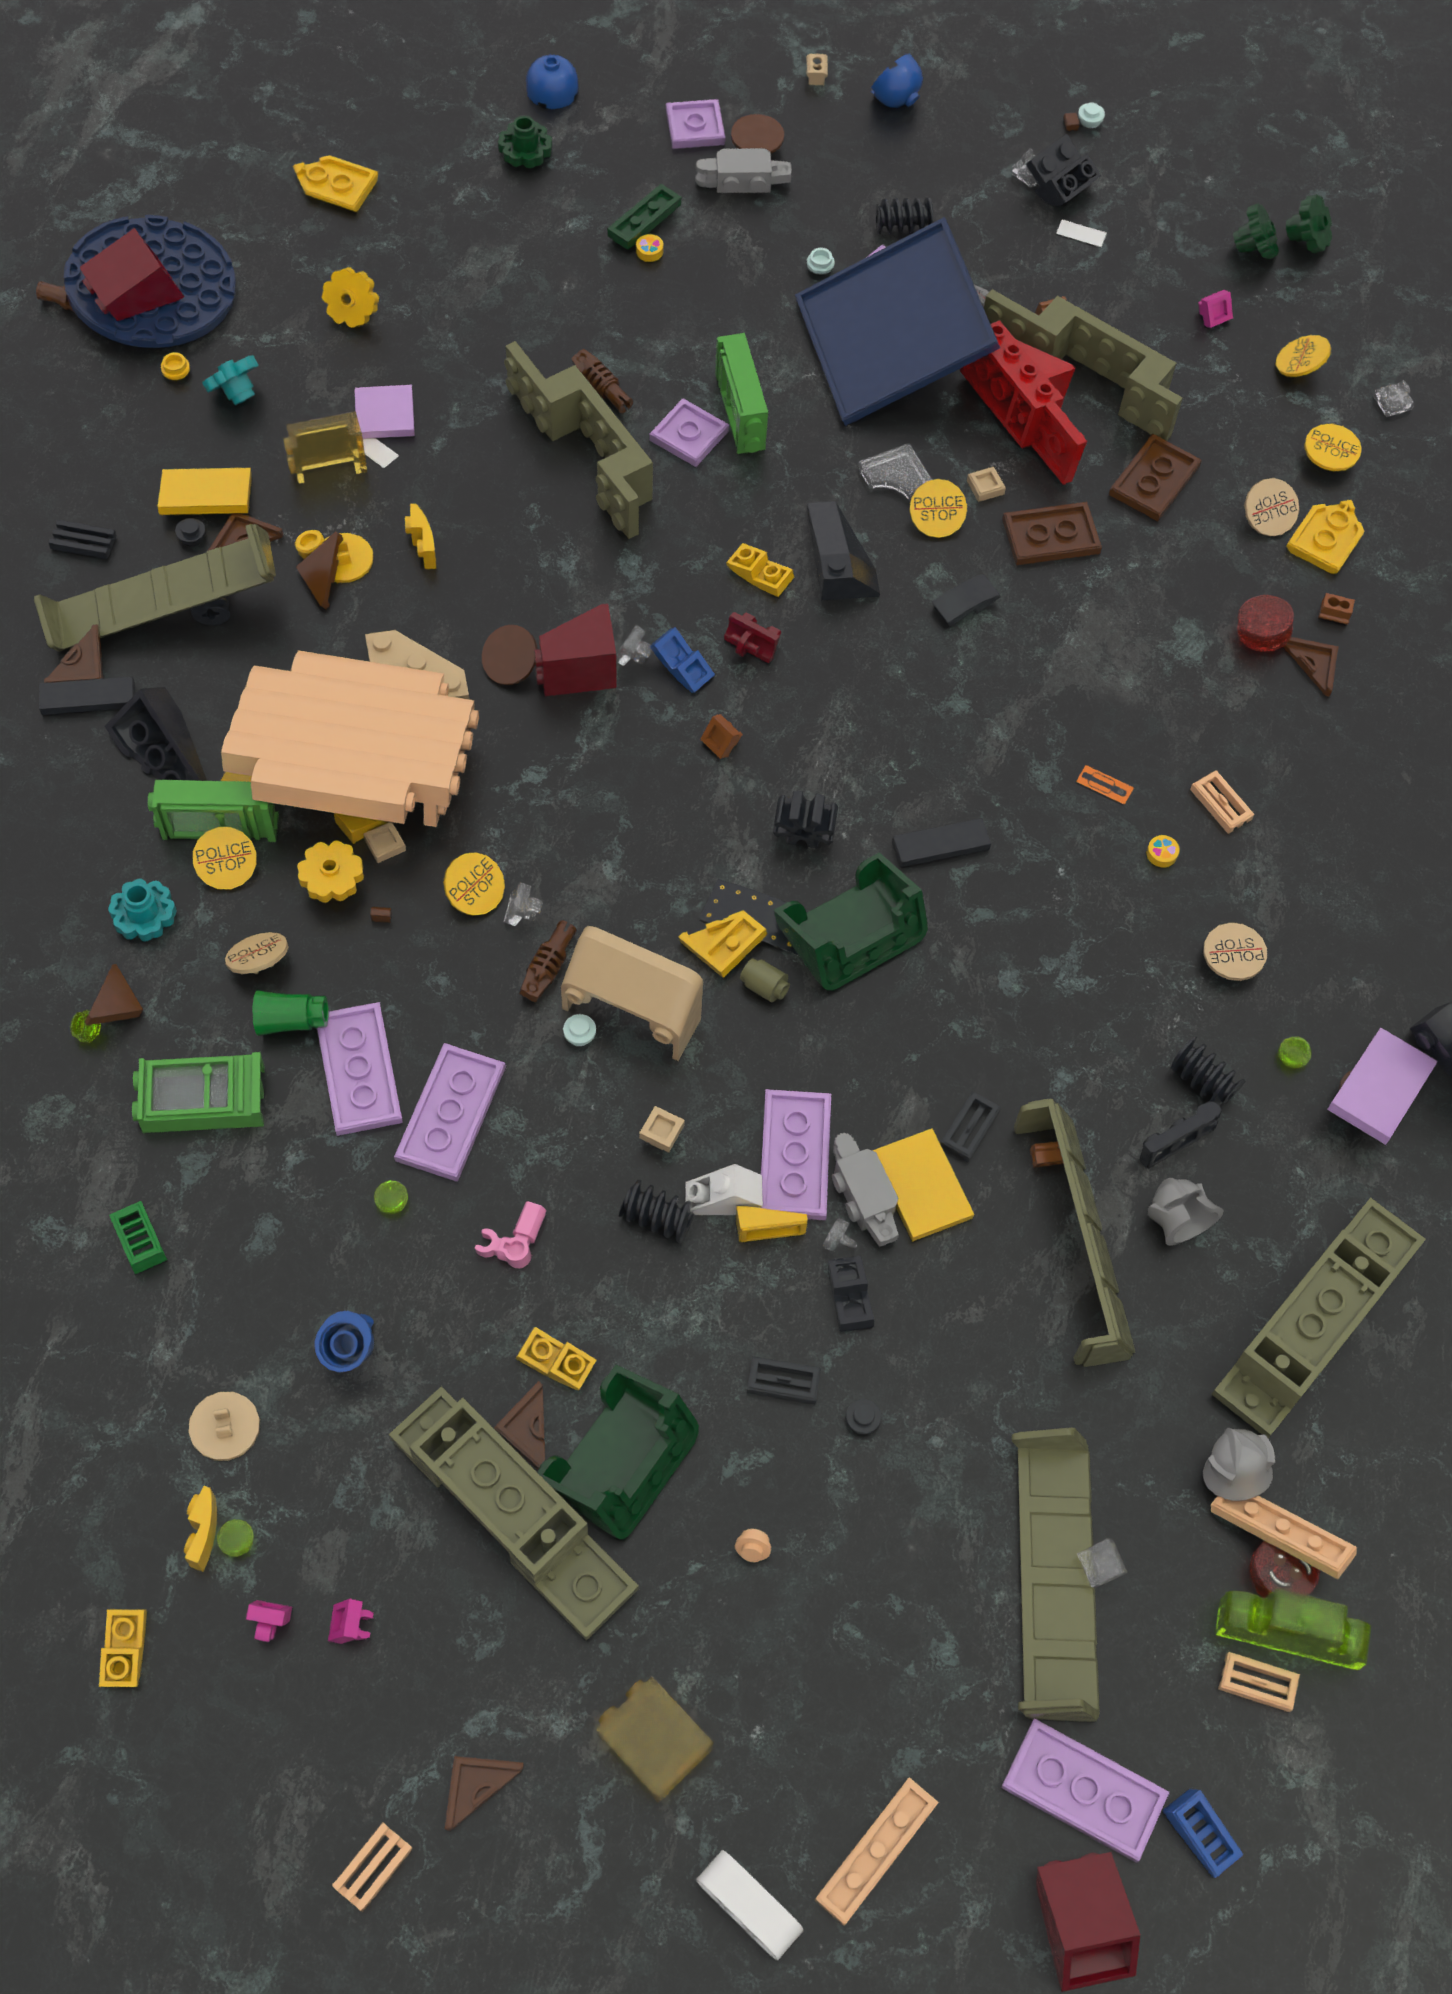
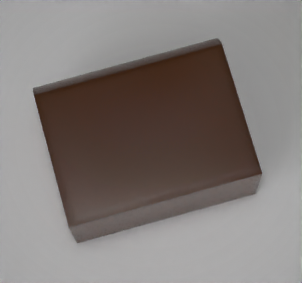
M1065 113L1063 119L1066 130H1078L1079 120L1077 113Z
M371 907V920L373 922L391 923V908Z

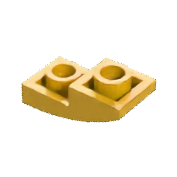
M410 504V516H405L406 534L412 535L413 546H417L418 557L424 558L425 569H437L434 540L430 525L418 505Z
M744 543L740 545L726 562L727 567L744 580L777 597L781 595L794 578L793 569L769 561L766 551Z
M537 1327L533 1328L515 1358L541 1374L578 1391L596 1362V1359L572 1344L566 1342L564 1345Z
M203 1486L200 1494H195L187 1509L188 1520L192 1527L198 1531L197 1533H191L184 1547L185 1560L189 1566L204 1572L213 1548L217 1526L216 1497L211 1488Z
M107 1610L105 1648H101L99 1687H138L144 1649L147 1610Z

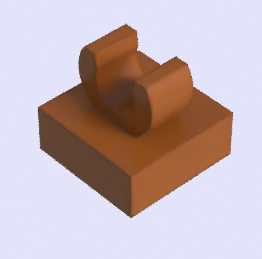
M719 714L711 718L700 740L722 759L729 756L731 750L738 744L743 734L737 731L731 722Z

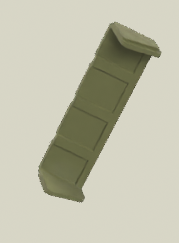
M257 524L246 525L248 539L224 547H218L206 553L167 566H161L149 572L110 585L107 584L59 602L41 594L34 596L35 606L48 647L59 652L72 648L76 643H79L91 629V626L98 624L100 638L274 581L276 573L267 531Z
M1053 1099L1029 1102L1020 1108L1014 1125L1015 1133L1023 1134L1055 1129L1109 1335L1081 1341L1073 1357L1076 1365L1083 1364L1084 1367L1129 1360L1133 1353H1135V1348L1122 1301L1116 1294L1119 1293V1288L1105 1238L1099 1231L1102 1230L1089 1178L1083 1171V1169H1086L1074 1122L1060 1104H1056Z
M1075 1428L1012 1434V1443L1018 1447L1024 1701L1018 1702V1710L1029 1719L1096 1722L1097 1718H1099L1100 1707L1096 1653L1097 1630L1093 1575L1094 1552L1089 1446L1086 1439Z

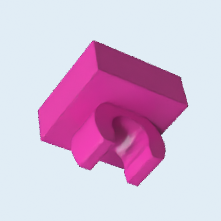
M1219 291L1198 302L1199 314L1203 315L1204 326L1212 328L1233 319L1231 294L1229 291Z
M347 1599L334 1604L328 1641L343 1644L352 1640L369 1638L370 1632L362 1631L359 1628L360 1619L368 1620L373 1618V1613L369 1610H361L362 1601Z
M260 1600L249 1604L246 1619L258 1622L254 1639L266 1642L274 1639L276 1627L284 1626L290 1622L293 1607Z

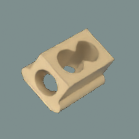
M808 54L807 77L809 85H824L825 78L828 76L827 55ZM819 59L821 63L815 64L813 60Z

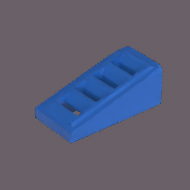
M1187 1790L1163 1810L1169 1822L1213 1878L1219 1876L1243 1856V1853L1201 1790ZM1191 1807H1194L1196 1810L1185 1818L1183 1814ZM1203 1818L1206 1823L1194 1832L1192 1826ZM1214 1832L1216 1837L1204 1846L1201 1841ZM1223 1844L1226 1850L1213 1860L1210 1854Z

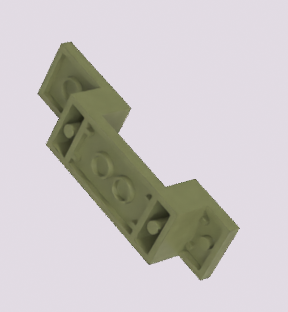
M993 289L986 295L984 310L990 324L1001 321L1016 340L1059 359L1068 355L1075 361L1084 364L1098 374L1117 383L1122 388H1125L1118 414L1120 417L1140 427L1150 435L1154 434L1166 441L1172 436L1183 399L1169 390L1176 362L1059 296H1056L1040 315H1037Z
M516 341L506 345L504 364L507 369L508 378L505 381L510 393L517 395L524 411L527 414L531 413L539 430L542 433L545 432L552 441L579 428L586 438L590 437L595 444L598 454L601 457L605 456L604 459L597 462V476L595 477L598 485L597 503L603 511L606 510L610 514L616 529L622 530L628 539L638 535L639 506L652 500L653 462L575 365L545 379Z
M1370 1197L1345 1230L1341 1231L1246 1348L1233 1368L1213 1391L1212 1395L1259 1433L1269 1438L1426 1239Z
M441 1386L389 1434V1438L437 1488L443 1484L509 1552L511 1564L586 1641L639 1589V1586L588 1535L587 1522L464 1398L456 1402Z

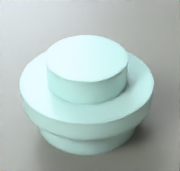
M1095 103L1082 105L1078 112L1080 123L1086 128L1098 127L1105 116L1103 108Z
M816 248L807 258V267L813 273L826 274L833 269L834 258L829 250Z
M573 1015L564 1023V1036L571 1044L584 1046L594 1039L596 1025L587 1015Z

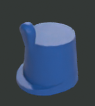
M351 1311L337 1312L328 1317L317 1332L315 1339V1353L320 1363L329 1370L346 1372L365 1362L372 1354L374 1348V1336L371 1329L374 1320L366 1314H358Z

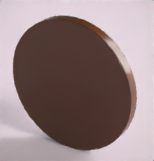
M751 114L738 119L731 129V140L737 149H766L771 154L782 146L784 130L781 124L772 117L762 114Z
M505 625L496 629L487 638L482 650V664L486 674L493 681L502 685H514L526 679L536 665L534 649L538 648L533 635L518 625Z

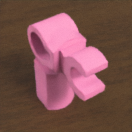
M528 1201L525 1202L513 1231L515 1237L509 1238L504 1236L499 1238L493 1230L482 1229L483 1238L492 1241L486 1247L476 1245V1253L485 1258L496 1255L499 1260L508 1262L514 1268L525 1267L531 1261L532 1256L529 1245L535 1242L547 1210L541 1205Z

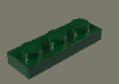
M660 184L608 227L607 236L629 250L641 236L648 234L680 207L682 197L663 184Z

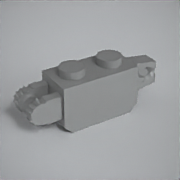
M721 149L717 152L716 158H703L696 162V171L698 172L695 177L696 184L703 188L717 187V193H764L771 191L772 184L791 182L790 162L771 160V154L766 149Z
M845 1132L843 1134L840 1133V1135H837V1138L835 1137V1146L832 1152L836 1161L832 1180L837 1192H843L848 1202L846 1203V1210L852 1222L857 1221L861 1231L867 1229L879 1247L896 1241L899 1234L893 1215L896 1210L898 1196L877 1153L869 1149L860 1151L856 1141H853L852 1135Z

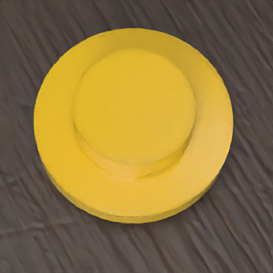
M169 353L163 358L161 371L166 378L179 380L188 375L190 365L182 354Z

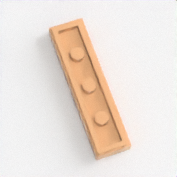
M1217 1496L1211 1504L1212 1513L1336 1579H1339L1356 1556V1546L1260 1496L1241 1501L1228 1500Z
M908 1778L815 1898V1901L845 1926L939 1802L911 1778Z

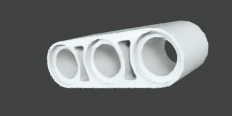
M721 1850L696 1879L703 1890L776 1960L780 1959L804 1931L798 1921L724 1850Z

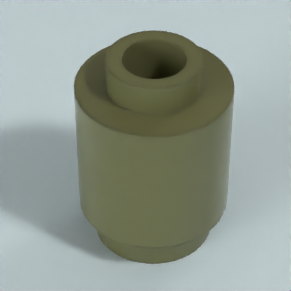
M754 958L749 960L740 976V980L745 983L746 988L770 1002L783 999L790 987V983L787 982L788 974L762 959L759 961Z

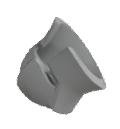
M1167 1178L1159 1185L1152 1205L1148 1208L1149 1218L1163 1228L1167 1245L1180 1244L1198 1236L1213 1226L1223 1215V1209L1207 1198L1202 1183L1195 1184L1190 1180Z
M1225 1429L1224 1433L1213 1445L1212 1454L1209 1456L1203 1469V1478L1207 1488L1214 1494L1233 1501L1248 1500L1262 1494L1270 1487L1273 1479L1271 1466L1275 1463V1454L1270 1440L1266 1435H1257L1245 1429Z

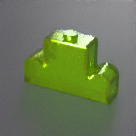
M1274 1589L1265 1599L1248 1592L1229 1591L1220 1599L1215 1635L1359 1670L1367 1664L1371 1625L1358 1619L1347 1618L1348 1606L1287 1590Z

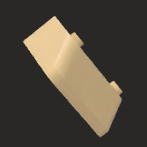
M585 927L578 939L561 985L563 1010L569 1011L573 1003L577 1005L589 1003L592 997L650 1022V1030L657 1041L663 1044H673L672 1059L679 1061L701 1020L703 979L699 974L690 968L597 927Z

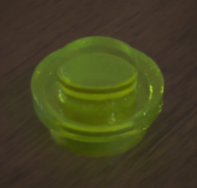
M90 1010L77 1012L73 1016L70 1025L73 1037L85 1043L92 1042L101 1029V1023L86 1025L85 1020Z
M1297 1036L1285 1039L1278 1049L1280 1060L1291 1068L1304 1067L1308 1064L1312 1055L1309 1043Z
M386 1181L377 1187L374 1193V1201L380 1211L387 1214H395L403 1210L407 1205L408 1192L400 1182Z
M239 1519L226 1522L217 1534L218 1546L228 1556L236 1557L245 1554L250 1550L254 1542V1533L251 1526Z

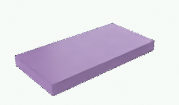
M380 1002L330 1011L327 1027L317 1028L337 1136L403 1123Z
M1380 1028L1327 1110L1386 1145L1438 1061Z
M444 1043L395 1153V1161L458 1182L505 1071V1063Z
M766 1089L761 1161L763 1207L760 1208L807 1214V1219L826 1220L831 1094Z
M1035 1718L1001 1787L1136 1863L1139 1862L1169 1794L1167 1790Z

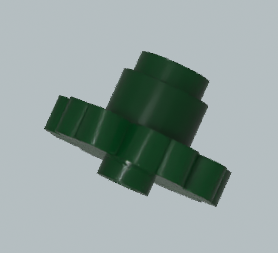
M529 116L516 118L514 123L508 124L507 131L499 133L498 151L503 154L504 161L514 167L521 166L522 164L527 168L543 164V158L551 156L553 147L552 137L547 135V128L535 122Z
M1318 194L1306 197V200L1301 201L1299 213L1294 214L1292 218L1286 221L1288 238L1291 241H1306L1308 250L1313 253L1325 251V248L1330 246L1332 239L1330 229L1332 221L1329 208L1325 206L1323 197Z
M1259 203L1248 207V223L1240 226L1238 231L1233 232L1237 249L1240 253L1245 251L1249 253L1258 249L1262 257L1267 260L1278 256L1279 248L1277 245L1276 228L1273 221L1269 219L1267 211Z

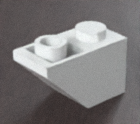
M733 1164L687 1181L686 1202L687 1200L691 1201L690 1212H693L694 1215H736V1206L763 1207L762 1175Z

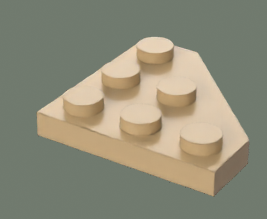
M396 630L365 634L370 662L444 673V683L449 684L448 696L469 699L465 672L462 668Z

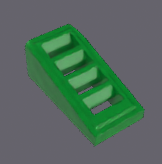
M141 1201L109 1215L135 1274L167 1261ZM139 1212V1218L121 1225L120 1220ZM142 1223L145 1227L125 1235L124 1231ZM148 1233L149 1237L132 1245L129 1244V1241ZM153 1244L152 1248L134 1255V1251Z

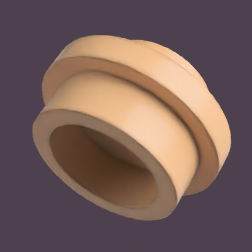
M747 1529L737 1538L735 1550L746 1561L758 1562L765 1560L771 1553L769 1537L760 1530Z

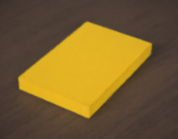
M251 468L162 469L157 506L159 515L248 513L252 479Z
M933 1128L872 1150L877 1153L898 1196L896 1209L912 1242L973 1219L974 1212Z

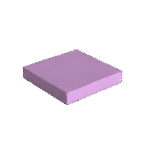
M718 99L666 103L672 149L725 145V133Z
M412 385L355 388L357 439L415 436Z
M682 398L650 433V441L697 467L729 432V424Z

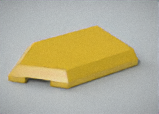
M330 155L319 158V161L305 165L303 162L293 165L305 195L358 212L371 192L378 178V172Z
M1352 500L1340 501V504L1330 506L1325 504L1313 505L1287 543L1286 547L1289 552L1330 574L1338 573L1364 534L1362 524L1358 522L1355 515V507Z

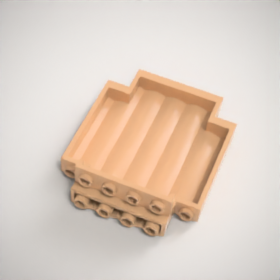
M298 650L294 657L291 671L255 665L251 669L247 685L241 694L238 709L233 715L230 730L222 746L223 771L252 776V800L400 824L405 823L407 813L413 812L415 802L424 803V825L437 827L439 816L446 814L452 795H458L460 787V776L458 774L465 771L467 755L464 753L465 750H471L473 741L471 729H477L479 711L474 710V700L448 696L449 684L444 683V673Z

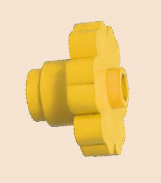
M351 267L333 272L331 275L332 280L325 282L323 285L322 299L329 304L326 309L327 314L333 317L337 324L346 322L350 328L368 323L369 315L376 313L378 309L379 296L372 291L375 286L374 281L364 271L355 273Z
M333 841L329 846L323 842H318L305 851L306 860L299 862L297 866L300 885L307 888L309 897L318 899L323 903L329 902L332 898L343 901L348 896L355 894L357 891L356 883L361 882L364 878L361 857L354 855L351 845L343 844L340 841Z

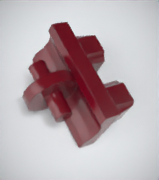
M733 612L729 616V625L723 639L737 646L735 651L737 655L743 657L748 652L770 663L774 658L781 630L773 626L764 628L758 625L755 616L747 612L743 615Z

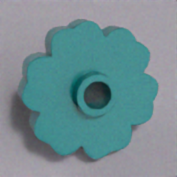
M253 355L247 356L235 363L231 359L218 366L217 369L219 371L205 379L202 384L207 393L222 387L228 400L232 399L233 403L238 405L255 395L252 390L254 386L247 373L259 365Z
M136 879L133 882L123 884L122 893L112 895L111 903L108 907L115 930L126 939H133L138 935L142 941H149L152 938L162 936L163 927L171 926L174 923V916L177 912L175 903L171 900L170 890L157 880L147 884L143 879Z

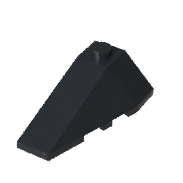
M165 687L140 689L105 725L120 751L127 757H133L142 765L141 769L147 774H153L159 780L207 781L182 712Z

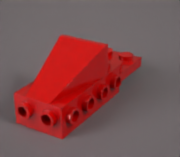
M1001 321L994 322L991 326L1000 349L962 367L960 372L1020 447L1025 448L1031 445L1063 485L1069 483L1074 478L1087 443L1083 434L1077 430L1068 419L1066 413L1061 410L1075 368L1068 362L1016 340Z

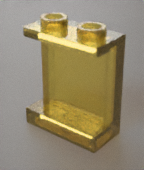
M356 411L286 425L288 437L283 438L287 456L292 455L287 457L290 474L297 475L299 484L305 483L303 470L353 461L356 474L367 472L362 432Z
M651 1677L646 1683L642 1680L636 1682L625 1694L628 1700L618 1709L615 1706L610 1707L599 1718L598 1722L601 1726L597 1728V1735L602 1741L605 1740L648 1787V1792L659 1803L713 1750L714 1743L663 1687Z

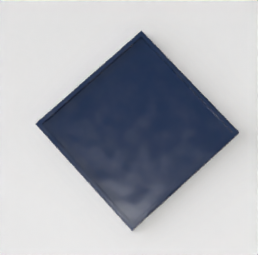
M945 217L795 294L845 426L1000 349L998 340Z

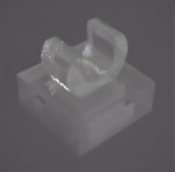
M1032 149L1024 153L1022 159L1014 164L1012 168V174L1031 188L1037 184V181L1026 166V163L1035 157Z
M1405 380L1376 389L1374 394L1375 400L1386 417L1409 411L1414 404L1409 395L1410 388Z
M637 625L634 626L616 655L618 663L625 666L628 660L632 658L636 663L644 664L646 658L652 652L650 644L641 641L646 630Z
M519 882L510 895L504 918L505 923L516 926L522 917L534 921L536 914H540L543 902L536 898H529L532 886Z
M1106 1539L1077 1554L1092 1588H1098L1128 1573L1113 1539Z

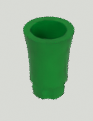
M257 990L254 995L252 1008L255 1032L257 1036L277 1032L327 1027L329 1020L327 997Z

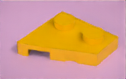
M743 910L729 915L725 920H716L705 924L706 929L688 935L687 932H684L678 938L680 943L724 978L768 934L765 927Z

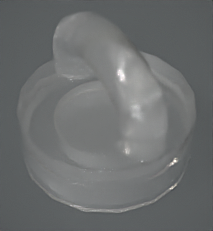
M837 1218L823 1243L824 1248L833 1253L839 1243L852 1249L856 1248L857 1242L845 1235L850 1223L842 1218Z

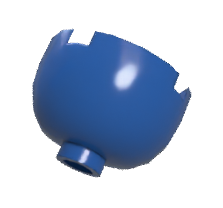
M906 54L895 61L897 65L891 70L887 68L883 71L871 87V92L884 106L889 108H899L905 104L907 107H910L920 97L918 91L923 84L922 70L911 54Z
M545 55L537 58L529 67L526 77V90L529 99L536 105H538V102L546 104L548 109H558L570 105L574 101V96L578 95L579 82L576 69L569 60L558 55Z

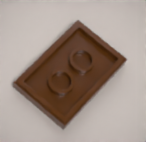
M1152 434L1112 485L1109 495L1148 517L1159 521L1200 467L1202 460Z
M1087 502L1003 513L1002 520L1016 565L1101 553L1102 546Z

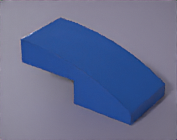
M676 627L669 629L649 646L669 672L691 693L697 691L715 675L700 652L690 649Z

